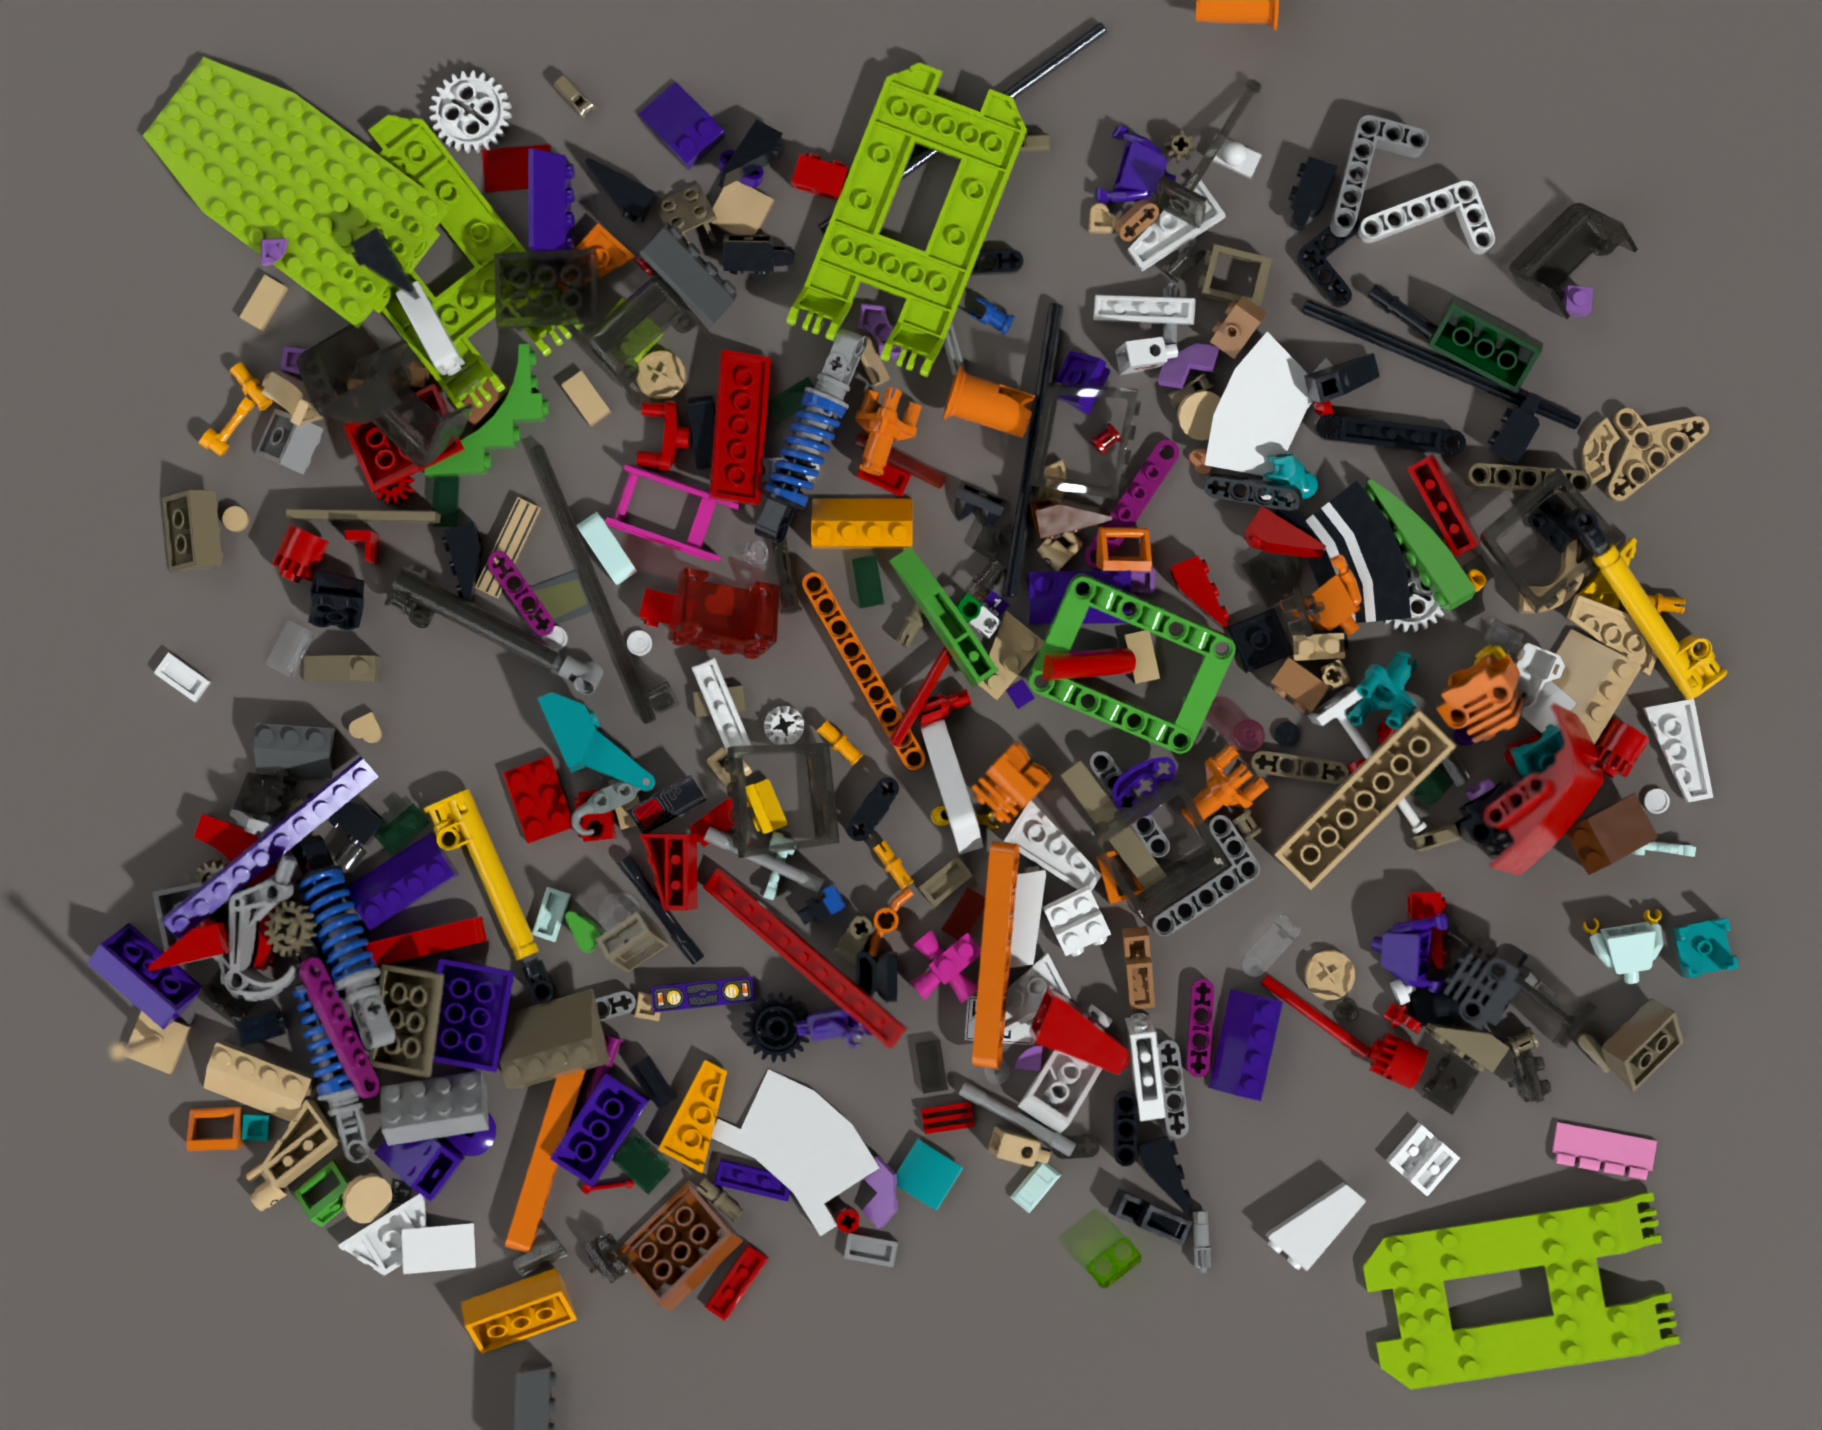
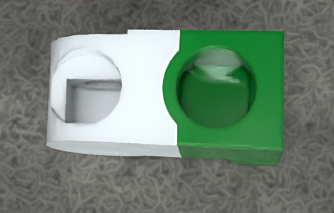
M965 593L955 605L968 625L975 628L988 639L1001 624V621L969 593Z

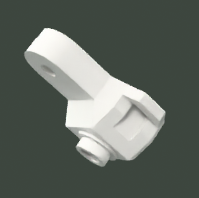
M1525 643L1522 650L1520 649L1516 658L1518 660L1515 664L1520 672V679L1516 686V689L1520 692L1518 699L1521 698L1522 693H1526L1523 709L1531 708L1536 703L1544 683L1560 678L1565 668L1559 655L1531 643ZM1558 664L1559 666L1557 668V671L1555 674H1553V669L1555 665Z

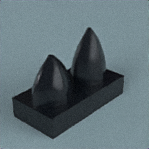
M962 481L954 496L956 497L955 515L957 520L960 521L968 517L977 506L979 507V519L982 526L990 525L1002 515L1007 504L1006 500Z

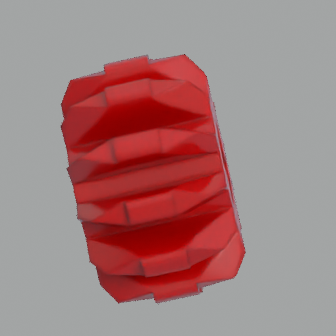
M405 478L397 482L399 483L398 487H393L392 490H390V486L379 490L376 498L381 500L385 497L384 504L390 505L393 499L394 504L399 506L400 497L406 502L409 500L408 496L405 495L406 491L414 493V489L408 485L413 484L415 479Z

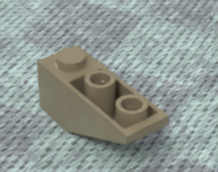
M1428 1023L1425 1026L1432 1031L1430 1036L1442 1045L1445 1041L1452 1045L1450 1051L1461 1058L1465 1055L1472 1060L1469 1064L1480 1072L1486 1069L1493 1073L1510 1049L1497 1038L1483 1030Z

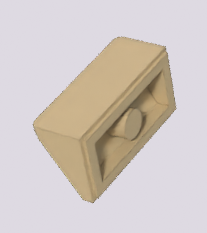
M864 335L867 338V345L860 358V362L872 386L876 387L888 381L890 377L870 337Z

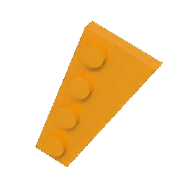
M706 1059L658 1148L664 1154L701 1173L704 1171L728 1072L726 1069Z

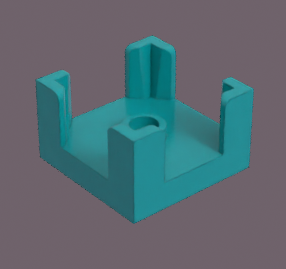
M1716 918L1671 928L1682 977L1694 978L1704 973L1739 968L1737 956L1731 955L1726 931H1731L1728 918Z

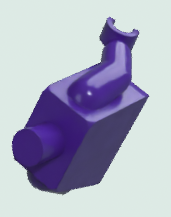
M1122 125L1117 126L1112 134L1113 138L1127 140L1129 143L1125 145L1113 190L1108 192L1105 189L1096 188L1095 197L1097 201L1103 204L1109 203V200H1112V202L1140 201L1144 198L1149 199L1150 196L1158 193L1160 186L1172 189L1176 181V175L1165 172L1167 159L1162 156L1161 150L1146 137L1134 132L1129 133V129Z
M1440 913L1433 915V919L1426 917L1395 923L1392 929L1384 932L1383 938L1378 936L1373 938L1371 949L1372 951L1382 953V967L1390 970L1391 974L1407 985L1420 988L1428 987L1429 991L1439 993L1442 990L1445 979L1426 978L1429 975L1432 932L1430 928L1435 927L1446 930L1448 925L1447 916Z
M840 1006L814 1011L807 1016V1020L797 1021L799 1036L811 1034L812 1041L837 1037L843 1039L845 1037L850 1047H858L863 1043H855L853 1035H873Z

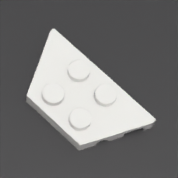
M421 1194L416 1195L338 1245L339 1248L351 1253L359 1261L372 1266L374 1270L385 1276L403 1264L401 1230L427 1227L425 1197Z

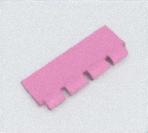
M1557 1122L1552 1152L1556 1153L1555 1163L1574 1166L1576 1157H1579L1578 1168L1599 1171L1600 1163L1603 1162L1602 1172L1624 1176L1625 1167L1627 1166V1177L1646 1180L1648 1171H1653L1657 1141Z

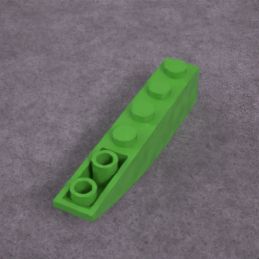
M1372 479L1367 481L1364 490L1388 519L1398 546L1401 545L1406 552L1405 556L1411 566H1415L1420 573L1421 582L1426 587L1429 586L1433 592L1436 604L1439 607H1443L1447 613L1470 600L1476 592V588L1436 533L1394 494Z
M909 547L889 560L971 687L997 672V667L966 620L912 548Z

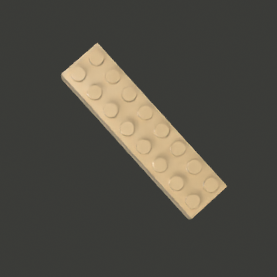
M1417 708L1403 722L1401 728L1395 730L1275 850L1274 855L1312 890L1456 747L1455 743Z

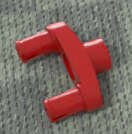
M666 400L665 403L643 401L641 415L664 418L665 426L663 447L660 453L638 451L637 466L658 467L659 470L670 471L677 448H690L691 426L679 425L676 401Z

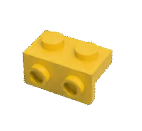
M769 779L744 787L746 793L742 794L747 808L752 807L756 816L752 817L757 831L762 830L763 834H767L788 824Z

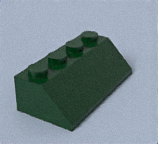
M1454 296L1441 318L1428 347L1517 393L1539 357L1543 343Z

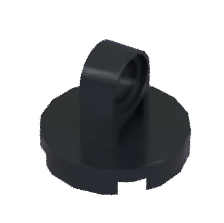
M1446 983L1443 984L1442 990L1439 993L1429 991L1428 987H1418L1411 997V1010L1416 1020L1424 1026L1428 1023L1449 1026L1454 1024L1460 1016L1459 1008L1462 1003L1461 996L1457 1001L1453 999L1457 991L1455 987L1452 988L1449 995L1444 993L1448 986Z

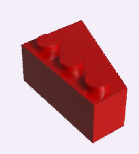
M697 833L640 834L642 842L644 841L649 865L651 864L653 869L654 881L663 910L689 911L698 909Z

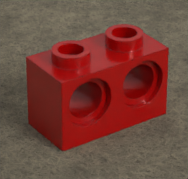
M601 789L578 792V797L574 798L575 810L584 805L589 797ZM613 810L604 814H587L581 817L580 825L583 829L589 830L590 824L593 821H599L602 825V832L599 835H581L578 833L579 838L583 837V842L616 839Z

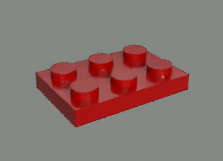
M551 756L503 772L527 844L573 828L571 823L572 814Z

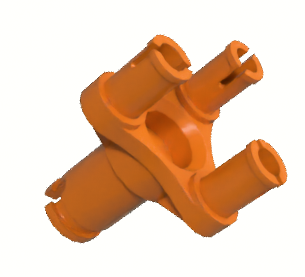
M893 387L886 388L882 406L878 408L876 413L875 409L881 394L873 390H865L861 408L857 410L855 416L856 422L869 434L862 456L863 463L860 464L859 469L878 476L884 474L883 467H886L893 442L916 436L918 429L916 424L922 406L917 403L907 402L901 422L897 418L896 409L902 391L895 389L894 396L891 398Z
M1230 742L1217 755L1211 756L1205 761L1207 787L1188 802L1186 808L1180 809L1182 815L1194 828H1198L1200 822L1206 821L1223 805L1226 807L1230 805L1248 809L1254 804L1253 800L1269 788L1264 779L1258 775L1243 790L1238 789L1253 776L1250 770L1240 776L1247 769V766L1243 763L1228 777L1224 774V768L1240 755Z

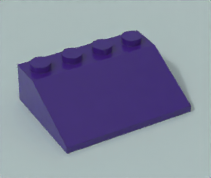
M439 958L437 973L443 974L444 980L433 1061L497 1072L515 972L467 961Z

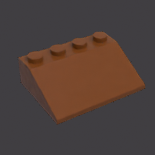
M687 1181L615 1252L655 1302L671 1312L744 1240L725 1218L711 1206L704 1196L696 1191L695 1187Z

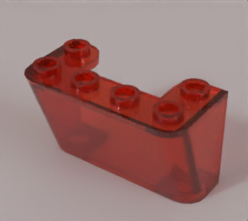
M684 567L678 576L668 639L674 645L696 646L699 650L713 649L725 655L740 654L744 655L747 659H757L777 642L780 585L756 581L748 589L706 582L704 580L708 577L709 572Z

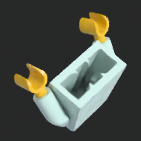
M1648 909L1643 913V918L1646 922L1601 929V933L1597 931L1599 928L1597 919L1593 918L1595 929L1592 930L1587 927L1585 921L1583 922L1584 931L1591 934L1589 939L1596 956L1606 967L1612 968L1616 974H1624V982L1627 984H1635L1640 981L1639 971L1651 969L1653 960L1657 958L1663 947L1661 925L1658 924L1662 917L1659 909L1655 910V919L1650 917Z

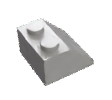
M275 408L255 454L304 475L305 470L311 463L313 452L321 441L324 429L313 423L297 426L290 422L292 419L291 414Z

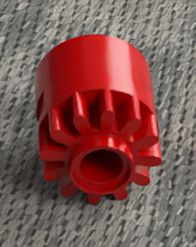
M289 524L271 564L281 568L278 575L296 583H300L301 578L311 582L314 569L318 568L329 542Z
M1611 718L1602 733L1603 735L1595 744L1599 760L1594 767L1611 778H1614L1616 775L1627 778L1635 765V761L1639 759L1650 740L1629 724L1616 718Z
M1386 1032L1381 1040L1376 1038L1370 1048L1368 1059L1371 1060V1066L1369 1071L1411 1090L1423 1071L1428 1057V1050Z

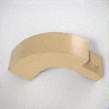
M1577 539L1570 542L1566 551L1561 553L1560 572L1553 583L1544 587L1523 586L1520 588L1518 613H1541L1564 604L1576 593L1586 571V564H1576V560L1580 559L1581 547L1577 545Z

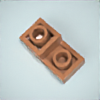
M498 375L496 376L505 386L503 391L497 392L490 380L482 385L492 396L490 401L487 402L478 389L474 391L484 404L481 408L474 404L470 395L463 402L472 412V415L466 420L475 428L493 413V408L509 393L511 387Z

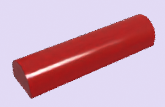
M1127 647L1047 653L1044 657L1042 678L1048 681L1130 674L1136 667V658L1133 651Z

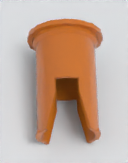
M1196 0V21L1226 24L1269 25L1273 27V31H1277L1279 0Z
M959 365L942 419L947 420V417L955 416L1023 438L1032 414L1030 408L1035 395L968 374L963 369L964 365Z

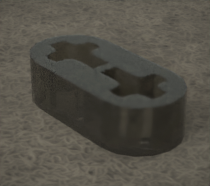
M1072 1134L1062 1136L1077 1144H1085L1086 1139H1090L1091 1143H1095V1147L1091 1148V1152L1087 1153L1085 1148H1077L1076 1144L1070 1157L1061 1154L1060 1151L1051 1147L1056 1157L1060 1159L1094 1157L1100 1149L1098 1139L1092 1134Z

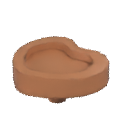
M1196 449L1189 455V461L1195 465L1196 472L1199 475H1205L1212 469V466L1205 465L1206 449Z

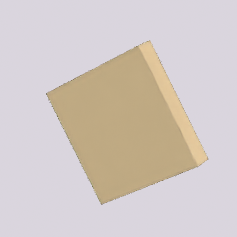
M735 181L724 187L713 207L717 219L710 222V224L729 234L757 235L774 199Z

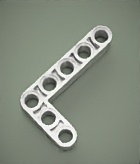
M1470 181L1458 182L1368 216L1362 221L1357 232L1360 240L1371 243L1455 211L1472 252L1484 254L1495 242V234L1477 188ZM1458 190H1466L1469 193V199L1460 198ZM1435 198H1442L1446 202V207L1438 208L1435 205ZM1419 207L1423 213L1422 217H1415L1411 213V208ZM1468 212H1473L1478 216L1477 223H1472L1468 220ZM1388 216H1396L1399 219V225L1392 226L1389 224ZM1366 224L1373 225L1376 228V234H1367L1364 226ZM1476 236H1484L1487 240V246H1480L1476 242Z
M944 718L923 726L920 725L959 854L983 848L978 823Z

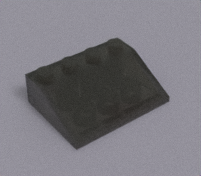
M596 249L494 253L496 328L598 324L599 257Z

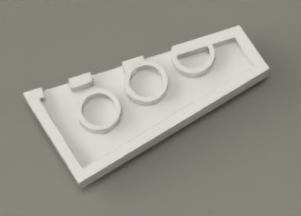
M1032 801L1025 806L1003 841L1018 843L1019 853L1077 890L1088 885L1092 892L1102 876Z

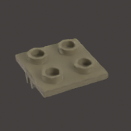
M699 183L654 204L663 224L668 222L671 226H677L683 233L682 238L688 244L690 242L685 232L702 224L712 245L718 244L708 224L716 220L717 217Z

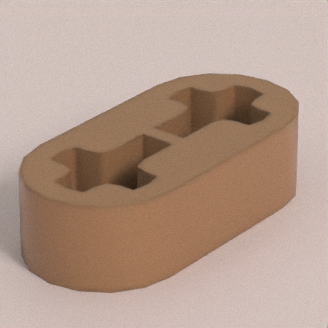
M1144 198L1129 209L1117 221L1115 231L1121 239L1128 242L1133 241L1158 218L1159 209L1152 200ZM1147 208L1149 210V213L1145 214L1143 212L1144 209ZM1129 226L1131 230L1127 232L1125 227Z

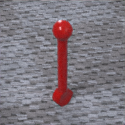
M628 1178L624 1182L594 1185L593 1187L584 1184L581 1190L584 1194H589L594 1190L617 1187L632 1188L634 1181Z

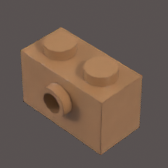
M1242 296L1238 302L1233 300L1224 312L1228 315L1225 321L1219 319L1212 329L1215 335L1210 342L1233 359H1235L1267 315V312L1245 296Z
M1289 657L1270 682V685L1273 686L1272 691L1283 699L1287 696L1293 700L1292 705L1302 713H1305L1306 710L1311 713L1330 687Z

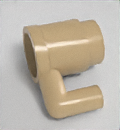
M1064 532L1062 535L1070 543L1067 549L1058 540L1055 541L1053 538L1046 539L1037 549V552L1042 555L1041 558L1055 572H1059L1083 546L1082 540L1074 533Z
M722 746L707 759V764L731 793L748 779L747 776L752 771L741 757L735 761L732 760L722 767L719 762L728 755Z
M260 1163L246 1174L247 1179L251 1183L261 1175L265 1180L250 1195L252 1203L260 1211L272 1207L288 1195L286 1187H274L261 1168L263 1163Z

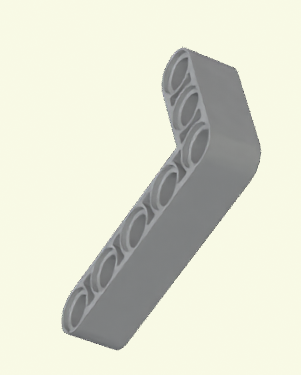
M1373 115L1363 116L1359 120L1353 133L1330 222L1331 232L1335 236L1345 237L1349 235L1357 221L1375 148L1410 158L1419 157L1429 142V137L1425 130ZM1361 127H1369L1373 133H1365ZM1386 133L1394 134L1396 140L1388 139ZM1410 140H1417L1421 146L1416 147L1412 145ZM1361 149L1367 156L1361 157L1355 150ZM1355 172L1361 179L1355 180L1349 173ZM1343 196H1351L1355 202L1348 203L1344 200ZM1338 219H1345L1349 226L1340 225Z
M1223 815L1212 817L1207 823V830L1230 866L1156 914L1151 921L1152 930L1156 934L1161 936L1172 934L1259 875V863L1227 817ZM1218 819L1223 820L1226 825L1225 831L1221 834L1216 833L1213 829V824ZM1232 840L1237 841L1240 846L1239 852L1235 855H1231L1227 851V845ZM1247 861L1251 862L1254 867L1253 873L1249 876H1245L1241 872L1242 864ZM1226 875L1230 876L1233 881L1232 887L1228 890H1224L1220 886L1221 878ZM1204 889L1209 890L1212 894V899L1207 904H1203L1199 900V894ZM1183 903L1188 904L1191 908V913L1186 918H1182L1178 914V907ZM1162 917H1166L1170 922L1169 929L1164 932L1159 931L1157 928V921Z

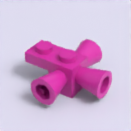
M932 929L912 945L932 961L928 964L931 968L930 970L909 981L924 1000L929 997L941 981L944 985L948 982L950 983L961 1004L978 990V985L961 972L981 955V948L968 933L963 935L945 951L940 946Z

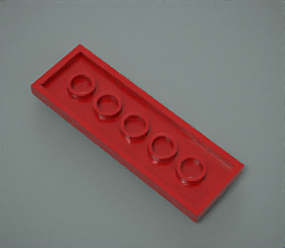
M722 350L720 352L709 499L755 506L760 504L771 357Z

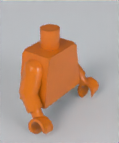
M1339 554L1330 558L1331 563L1339 569V574H1336L1300 604H1294L1291 597L1285 594L1280 600V605L1283 611L1286 613L1291 611L1292 615L1319 631L1328 630L1330 632L1340 626L1349 637L1360 629V626L1352 616L1360 610L1361 595L1357 581L1350 568L1347 567L1346 559L1343 555Z

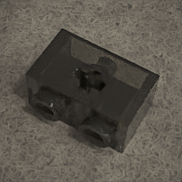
M1449 1054L1447 1058L1442 1057L1436 1067L1438 1072L1434 1079L1430 1078L1423 1088L1425 1092L1423 1097L1453 1115L1479 1071ZM1452 1077V1079H1451V1082L1453 1083L1452 1088H1450V1087H1448V1086H1447V1088H1446V1084L1444 1083V1080H1445L1446 1078L1450 1080V1078Z

